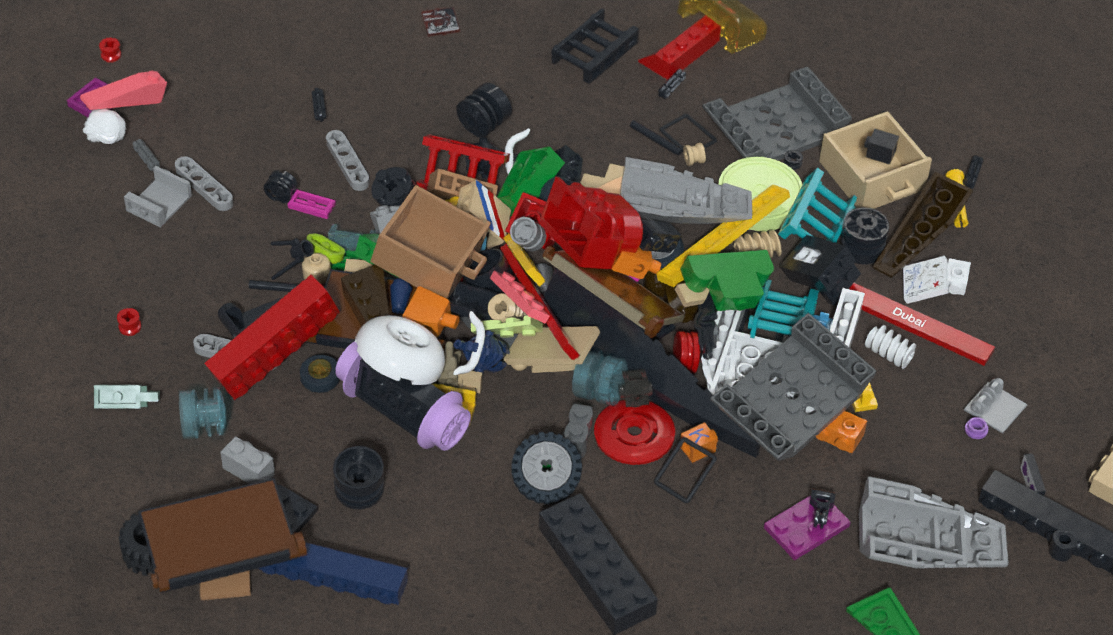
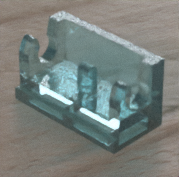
M333 224L328 232V239L343 247L344 250L355 251L359 236L364 234L336 230L338 224ZM371 229L369 234L376 233V230Z

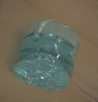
M220 387L213 388L214 398H210L208 388H204L203 399H198L195 389L179 391L183 439L199 438L201 427H205L208 437H212V426H216L218 436H224L226 407Z

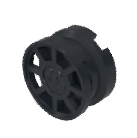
M275 170L270 174L263 189L271 200L288 203L297 190L298 183L290 173L286 171L281 173L280 170Z

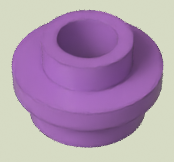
M974 417L966 423L965 432L973 439H982L988 433V426L984 419Z

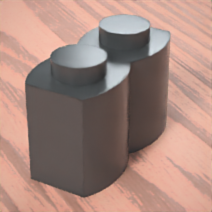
M574 404L569 412V423L565 428L564 438L569 439L573 446L575 445L582 459L587 452L588 438L592 431L593 410L591 406Z

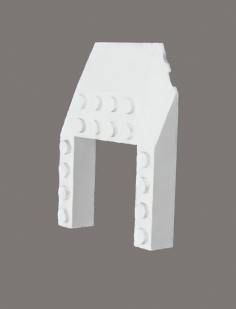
M843 288L830 332L850 348L865 293ZM746 309L742 311L727 310L717 312L718 318L714 320L718 327L717 347L712 349L713 357L711 359L708 356L709 360L703 358V355L701 358L707 387L713 395L726 384L732 388L782 344L781 342L757 336L750 338L749 334L738 332ZM772 377L769 380L774 385L782 382L778 377ZM788 392L786 394L789 399H797L799 397L795 392ZM810 406L805 407L803 409V411L806 414H813L816 412L815 409Z

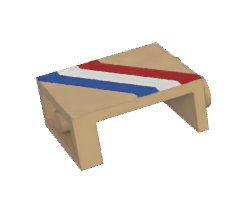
M477 180L462 187L457 208L485 223L487 220L491 222L488 229L487 248L501 245L505 242L503 238L506 236L505 229L509 223L511 209Z

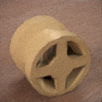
M696 143L695 146L684 145L683 154L687 166H691L696 162L700 164L705 163L706 155L702 143Z

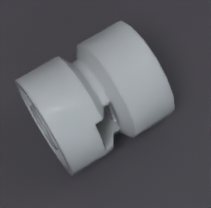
M518 218L511 225V238L527 251L539 250L545 244V230L531 218Z

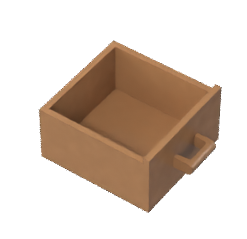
M415 185L380 233L370 262L417 288L421 286L448 299L463 276L475 279L486 263L487 258L479 254L491 222L487 220L485 223ZM473 261L479 263L475 270L469 268Z

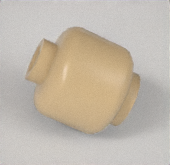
M313 253L310 257L304 258L302 262L304 280L312 275L321 285L326 283L331 269L329 258L321 253Z

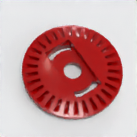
M628 399L609 405L598 415L594 425V437L600 450L609 458L624 464L641 465L660 459L671 449L675 439V426L670 415L660 406L645 400ZM621 418L616 425V430H612L616 421ZM630 427H638L642 432L639 435L633 436L628 433V429ZM653 432L656 433V437L649 442L652 439Z

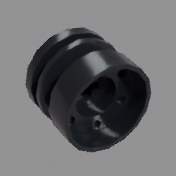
M486 82L458 103L456 113L459 121L467 131L479 138H483L511 116L512 107L506 94L499 87Z
M865 207L853 209L844 218L840 244L848 248L856 259L855 263L865 265L875 263L886 247L889 221L878 210Z
M497 248L480 251L479 254L487 258L486 263L475 279H470L466 276H463V279L468 284L505 294L490 279L493 271L501 274L505 271L515 277L502 251ZM473 261L469 268L475 270L479 263Z
M364 446L349 447L340 452L333 465L336 498L342 505L358 510L370 508L378 503L384 492V465L382 458L376 451Z

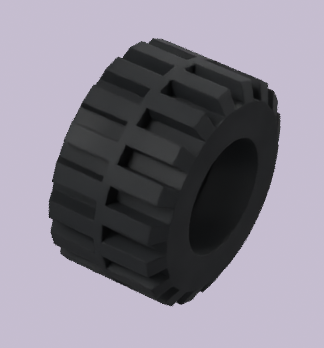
M133 514L130 516V521L125 520L123 523L124 527L120 528L119 531L120 536L118 537L123 561L129 569L132 568L136 574L141 571L142 576H148V573L154 574L155 572L148 547L141 545L146 540L139 515Z

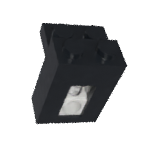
M809 235L803 238L780 265V268L789 280L818 289L830 305H835L840 299L842 289H849L861 275L854 264L856 259L845 245Z

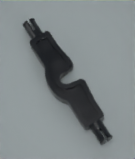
M710 292L704 303L698 304V312L694 317V327L698 333L699 346L701 351H703V358L709 360L708 356L710 359L713 357L712 349L717 347L718 327L714 321L718 318Z

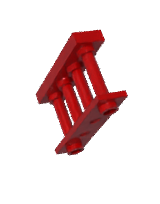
M429 134L423 137L422 145L429 146L428 149L430 150L425 179L416 181V184L427 191L430 174L435 171L438 152H441L442 149L449 151L450 158L447 169L449 172H456L458 157L461 154L469 156L470 164L467 177L473 179L476 178L479 161L481 159L488 160L490 170L487 183L495 185L499 166L509 162L510 153Z

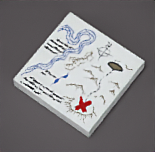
M945 256L907 265L903 268L904 300L906 303L949 293L948 261Z

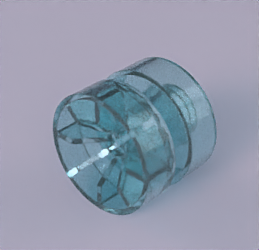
M589 351L583 363L576 364L572 380L574 396L586 400L596 399L599 403L611 406L616 405L621 399L626 385L628 371L626 360L610 355L604 358L602 353Z

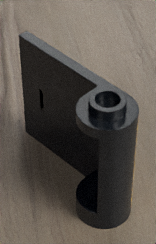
M281 298L243 313L236 304L226 303L219 309L218 318L232 337L235 338L280 301Z

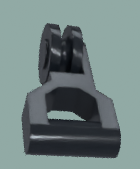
M812 488L810 505L816 509L814 528H817V525L820 524V529H823L824 525L827 524L829 510L834 507L836 492ZM817 499L826 500L828 502H820Z

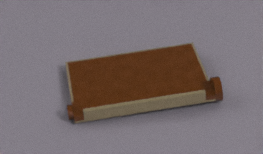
M548 246L543 253L546 261L645 330L644 334L649 338L655 337L662 326L682 322L685 315L625 274L611 269L579 267L564 250L555 251V248L552 246Z

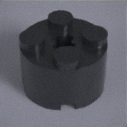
M391 167L386 170H379L376 173L371 192L379 206H401L417 184L406 169Z

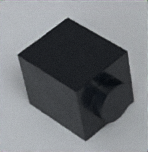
M875 129L872 136H867L864 148H867L866 157L890 165L897 151L899 136Z

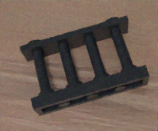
M602 8L595 14H592L587 21L559 44H556L551 51L552 64L555 65L561 59H564L583 70V81L587 84H591L633 48L639 39V28L631 26L627 31L623 32L605 22V10ZM601 28L616 36L617 39L610 42L594 32ZM589 38L605 47V49L597 52L581 42ZM576 48L593 59L586 63L570 54V52Z

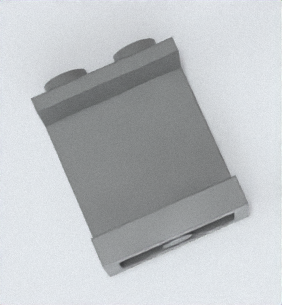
M155 166L153 168L155 181L139 196L128 192L124 196L126 211L161 227L192 196L190 182L185 178H180L168 170Z

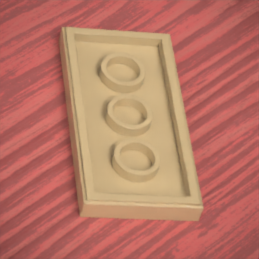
M597 326L562 327L580 355L575 360H571L560 347L549 327H543V332H536L535 336H522V333H519L509 349L510 354H506L504 361L507 365L582 364L600 331Z

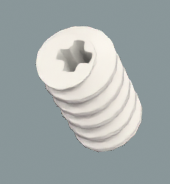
M885 325L880 327V329L874 327L866 338L865 347H872V351L875 353L879 352L881 357L887 356L889 362L894 361L896 366L902 365V369L906 368L914 356L916 344L913 343L910 347H907L909 340L905 339L901 343L900 334L893 338L894 331L890 330L885 333Z

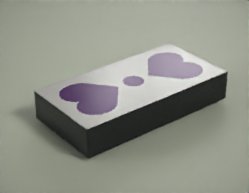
M1024 454L1020 468L1026 486L1044 496L1046 490L1033 454Z

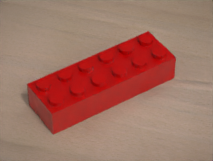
M310 275L204 364L218 383L236 400L245 395L248 389L255 383L264 379L267 373L274 367L279 366L292 352L297 351L305 341L315 336L323 326L333 321L340 311L328 291Z

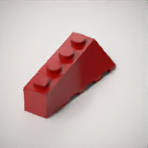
M705 15L668 45L639 59L638 62L668 80L676 70H683L720 41L721 24Z

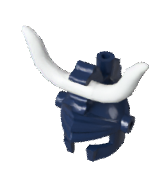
M470 311L469 317L476 328V336L467 342L461 340L454 342L453 346L464 352L468 363L459 366L453 374H465L473 369L484 373V371L492 373L501 371L507 366V363L500 360L504 357L503 353L510 354L508 346L503 341L494 338V332L485 330L481 320Z

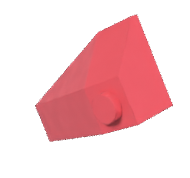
M157 71L142 72L81 94L80 99L89 110L157 104L162 102L167 82Z

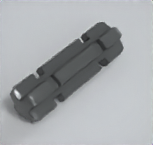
M142 139L133 142L134 150L151 171H154L153 168L155 166L160 167V162Z

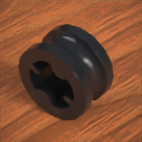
M790 150L785 153L784 164L793 170L799 169L802 166L803 155L801 152Z

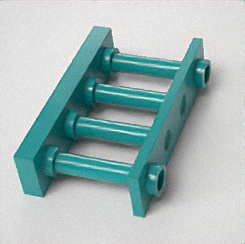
M817 167L806 177L778 235L783 239H786L791 234H796L802 239L806 235L812 236L801 227L800 221L804 220L827 237V241L836 243L842 232L844 218L847 213L856 208L854 204L858 197L854 195L847 202L843 201L822 185L820 180L824 172ZM817 191L840 208L838 215L816 200L815 195H813L814 192ZM810 205L833 222L832 228L829 229L809 214L807 207Z
M767 280L765 287H762L764 295L759 301L755 315H750L748 329H751L750 338H755L758 328L791 335L792 326L761 320V318L795 325L807 313L814 316L819 290L810 289L809 295L802 298L770 291L772 280ZM765 309L773 310V311H777V312H782V313H787V314H791V315H796V316H798V317L790 316V315H786V314H781V313H776V312H772V311H767V310H765Z

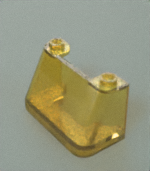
M680 0L677 13L682 17H687L690 13L692 15L696 14L700 10L722 27L720 36L726 37L728 45L725 46V49L731 54L765 39L767 33L766 22L738 0Z

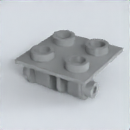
M996 378L988 382L964 408V411L974 417L984 419L989 426L1004 433L1027 407V404L1003 390V380Z

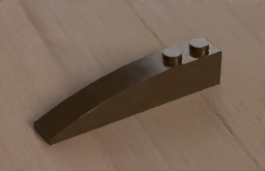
M935 172L873 265V269L893 278L954 223L972 195L973 189Z

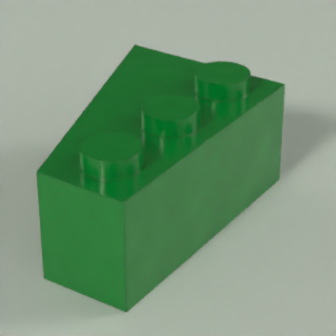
M551 147L521 151L497 196L499 200L511 209L510 216L512 217L523 192L539 198L543 185L549 179L555 177L565 162Z

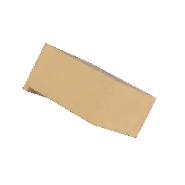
M887 111L824 134L819 162L849 199L854 195L858 197L854 204L857 208L874 209L924 190L927 185L932 159L931 157H926ZM875 129L899 136L897 151L890 165L866 157L867 148H864L867 136H872Z

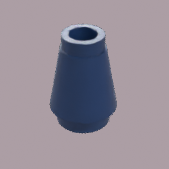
M395 279L390 285L392 312L396 314H403L405 312L412 292L411 284L403 279Z

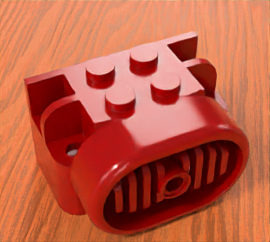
M555 177L539 224L579 267L612 269L621 251L637 252L642 241L643 224L639 213L630 203L617 193H608L600 188L584 187L578 182L567 185L560 177Z

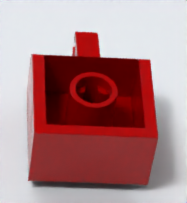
M523 192L505 232L510 234L511 225L521 217H529L539 224L546 202ZM547 232L545 244L540 248L544 251L548 246L553 247L556 242Z

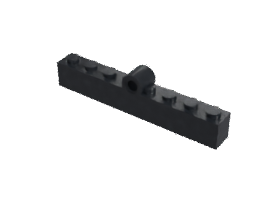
M996 470L992 473L981 489L978 500L985 508L1002 514L1009 521L1019 523L1029 532L1045 537L1050 542L1049 554L1053 559L1065 562L1070 560L1072 555L1080 556L1089 561L1094 567L1102 568L1113 575V532Z

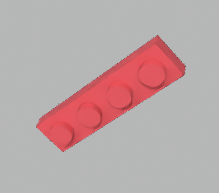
M493 271L490 279L527 316L543 323L547 322L550 315L543 310L545 306L533 300L535 297L525 291V287L522 284L514 281V276L505 271L503 274Z

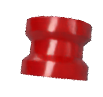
M106 38L99 43L101 58L105 62H115L120 59V44L117 39Z
M126 308L118 313L117 322L121 334L132 336L141 330V322L139 321L140 317L137 310Z

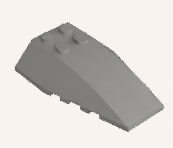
M629 157L625 158L620 195L637 210L641 218L652 221L686 224L725 223L752 219V191L727 183L718 185L714 183V179L705 177L704 180L693 177V172L685 170L684 173L675 171V167L668 164Z
M868 476L859 509L860 552L869 559L913 568L1007 567L1008 555L1005 524L976 512L974 515L964 511V507L958 504L954 506L942 502V498L934 494L930 497L921 493L922 489L915 486Z

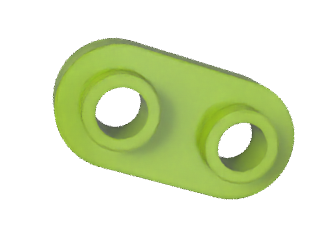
M309 234L306 240L310 241L313 245V253L326 255L331 264L343 261L345 254L343 247L320 234Z

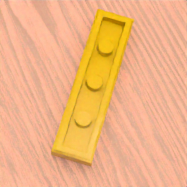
M507 234L503 239L526 273L540 287L545 282L544 277L524 248L514 242L510 234Z

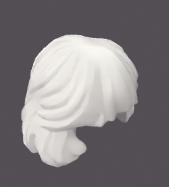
M107 108L96 109L89 114L84 124L83 133L87 135V139L91 142L101 141L105 144H114L125 136L126 123L115 111Z

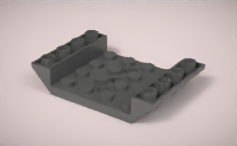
M808 66L791 72L789 85L734 105L727 106L721 98L703 104L705 111L745 159L749 157H766L777 161L784 159L787 151L797 150L802 152L821 145L824 134L845 127L852 119L850 114ZM765 110V111H768L769 113L766 114V113L760 112V111ZM772 123H777V124H779L780 126L777 127V126H775V125H770V124H772ZM783 136H788V137H790L791 139L788 140V139H786V138H781V137H783Z
M807 313L792 327L791 337L732 388L726 384L710 400L775 459L780 461L794 457L851 406L863 393L877 371L812 315ZM772 377H778L782 382L774 385L769 380ZM788 392H795L799 397L797 399H789L786 394ZM810 406L813 407L816 412L813 414H806L803 411V409L805 407Z

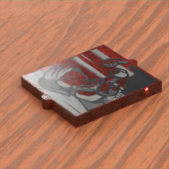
M453 7L436 8L435 10L421 12L428 36L460 32Z

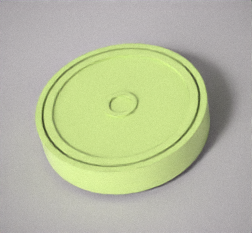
M749 157L730 164L722 172L718 185L727 183L752 191V200L771 185L789 190L790 198L749 229L754 231L780 229L802 187V182L793 169L780 161L766 157Z

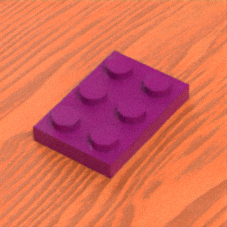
M811 495L764 524V529L795 561L850 527V521L835 505L829 510L827 524L824 525L823 529H820V524L817 525V528H814L816 509L810 505ZM817 499L820 502H828L826 500Z

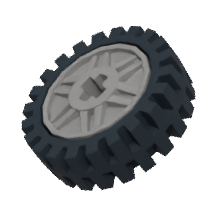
M540 432L538 435L533 434L529 436L527 440L522 441L521 445L517 447L512 459L511 472L514 484L522 495L538 504H555L560 502V500H565L575 491L582 474L581 457L577 448L571 444L569 439L563 438L560 434L555 435L554 432H549L548 434ZM542 465H551V472L548 470L546 472L542 471Z

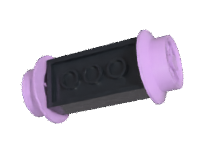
M355 341L344 350L336 365V376L343 381V391L347 396L358 397L416 437L419 446L424 449L437 446L441 450L446 451L460 441L471 419L470 412L462 407L463 398L460 393L452 391L445 394L432 384L414 385L411 383L412 380L400 378L397 381L373 369L360 357L357 352L358 345Z

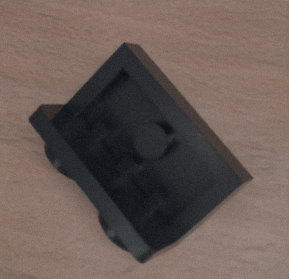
M459 281L455 295L450 300L451 312L459 317H469V313L472 311L481 321L493 320L488 313V304L495 295L500 293Z

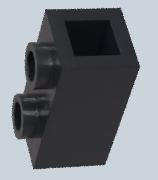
M642 220L643 236L640 248L643 251L671 253L677 247L682 235L670 222Z

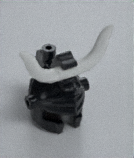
M530 129L513 135L507 141L505 150L498 149L492 142L488 141V138H479V143L468 144L510 153L509 162L502 164L506 165V171L509 174L519 155L518 153H513V147L518 141L524 139L529 134ZM466 155V169L468 172L470 159H468L469 156ZM481 159L478 163L476 174H481L483 179H487L490 164L488 160Z

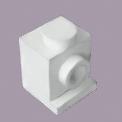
M949 258L948 288L951 294H965L971 262Z

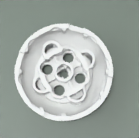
M390 315L379 316L366 322L356 335L355 342L358 345L357 352L360 357L373 369L391 379L399 381L400 378L412 380L411 383L414 385H426L437 381L443 372L445 355L440 342L428 329L410 319Z

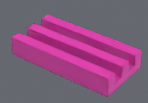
M296 190L288 202L289 209L328 219L329 213L332 212V208L336 205L335 200Z

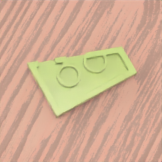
M524 316V320L514 317L506 318L505 323H502L500 320L481 321L485 330L494 332V335L500 334V337H514L515 333H522V336H535L536 332H543V323L529 316ZM471 323V332L476 334V328Z

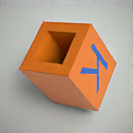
M705 422L681 433V438H688L711 453L716 452L717 434L714 430H710ZM685 442L681 446V449L692 463L707 456Z

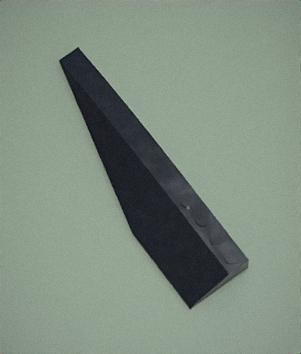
M555 267L543 298L562 327H598L600 334L588 353L594 362H599L636 391L688 424L696 427L705 422L710 430L715 431L718 440L755 458L759 455L760 444L710 400L713 394L708 389L703 391L697 385L699 380L672 354L669 356L665 354L663 345L657 339L652 341L644 334L645 330L636 325L633 321Z

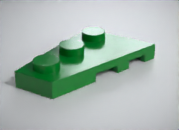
M890 587L846 607V612L873 635H920Z

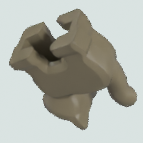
M448 341L445 345V365L438 381L440 385L459 388L458 375L453 373L460 365L461 351L453 352V343Z

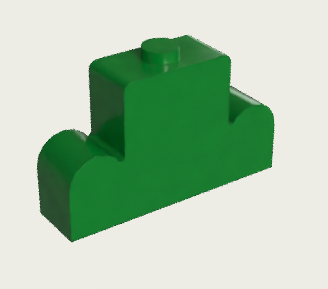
M757 250L687 256L680 270L687 287L691 291L701 293L706 288L709 289L718 311H742L757 306L764 295L762 287L771 276L774 267L768 251Z

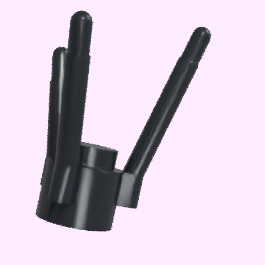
M297 238L286 241H272L270 243L271 246L291 245V257L295 260L274 274L271 279L275 280L298 263L303 262L304 258L310 257L313 254L311 242L308 240L299 241Z

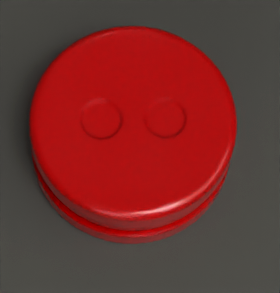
M678 331L674 338L673 356L691 374L697 372L700 361L697 332L685 333L684 331Z

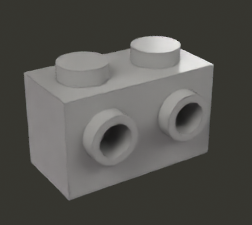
M235 437L221 451L223 469L249 484L271 479L275 475L273 458L267 452H261L254 448L248 441Z

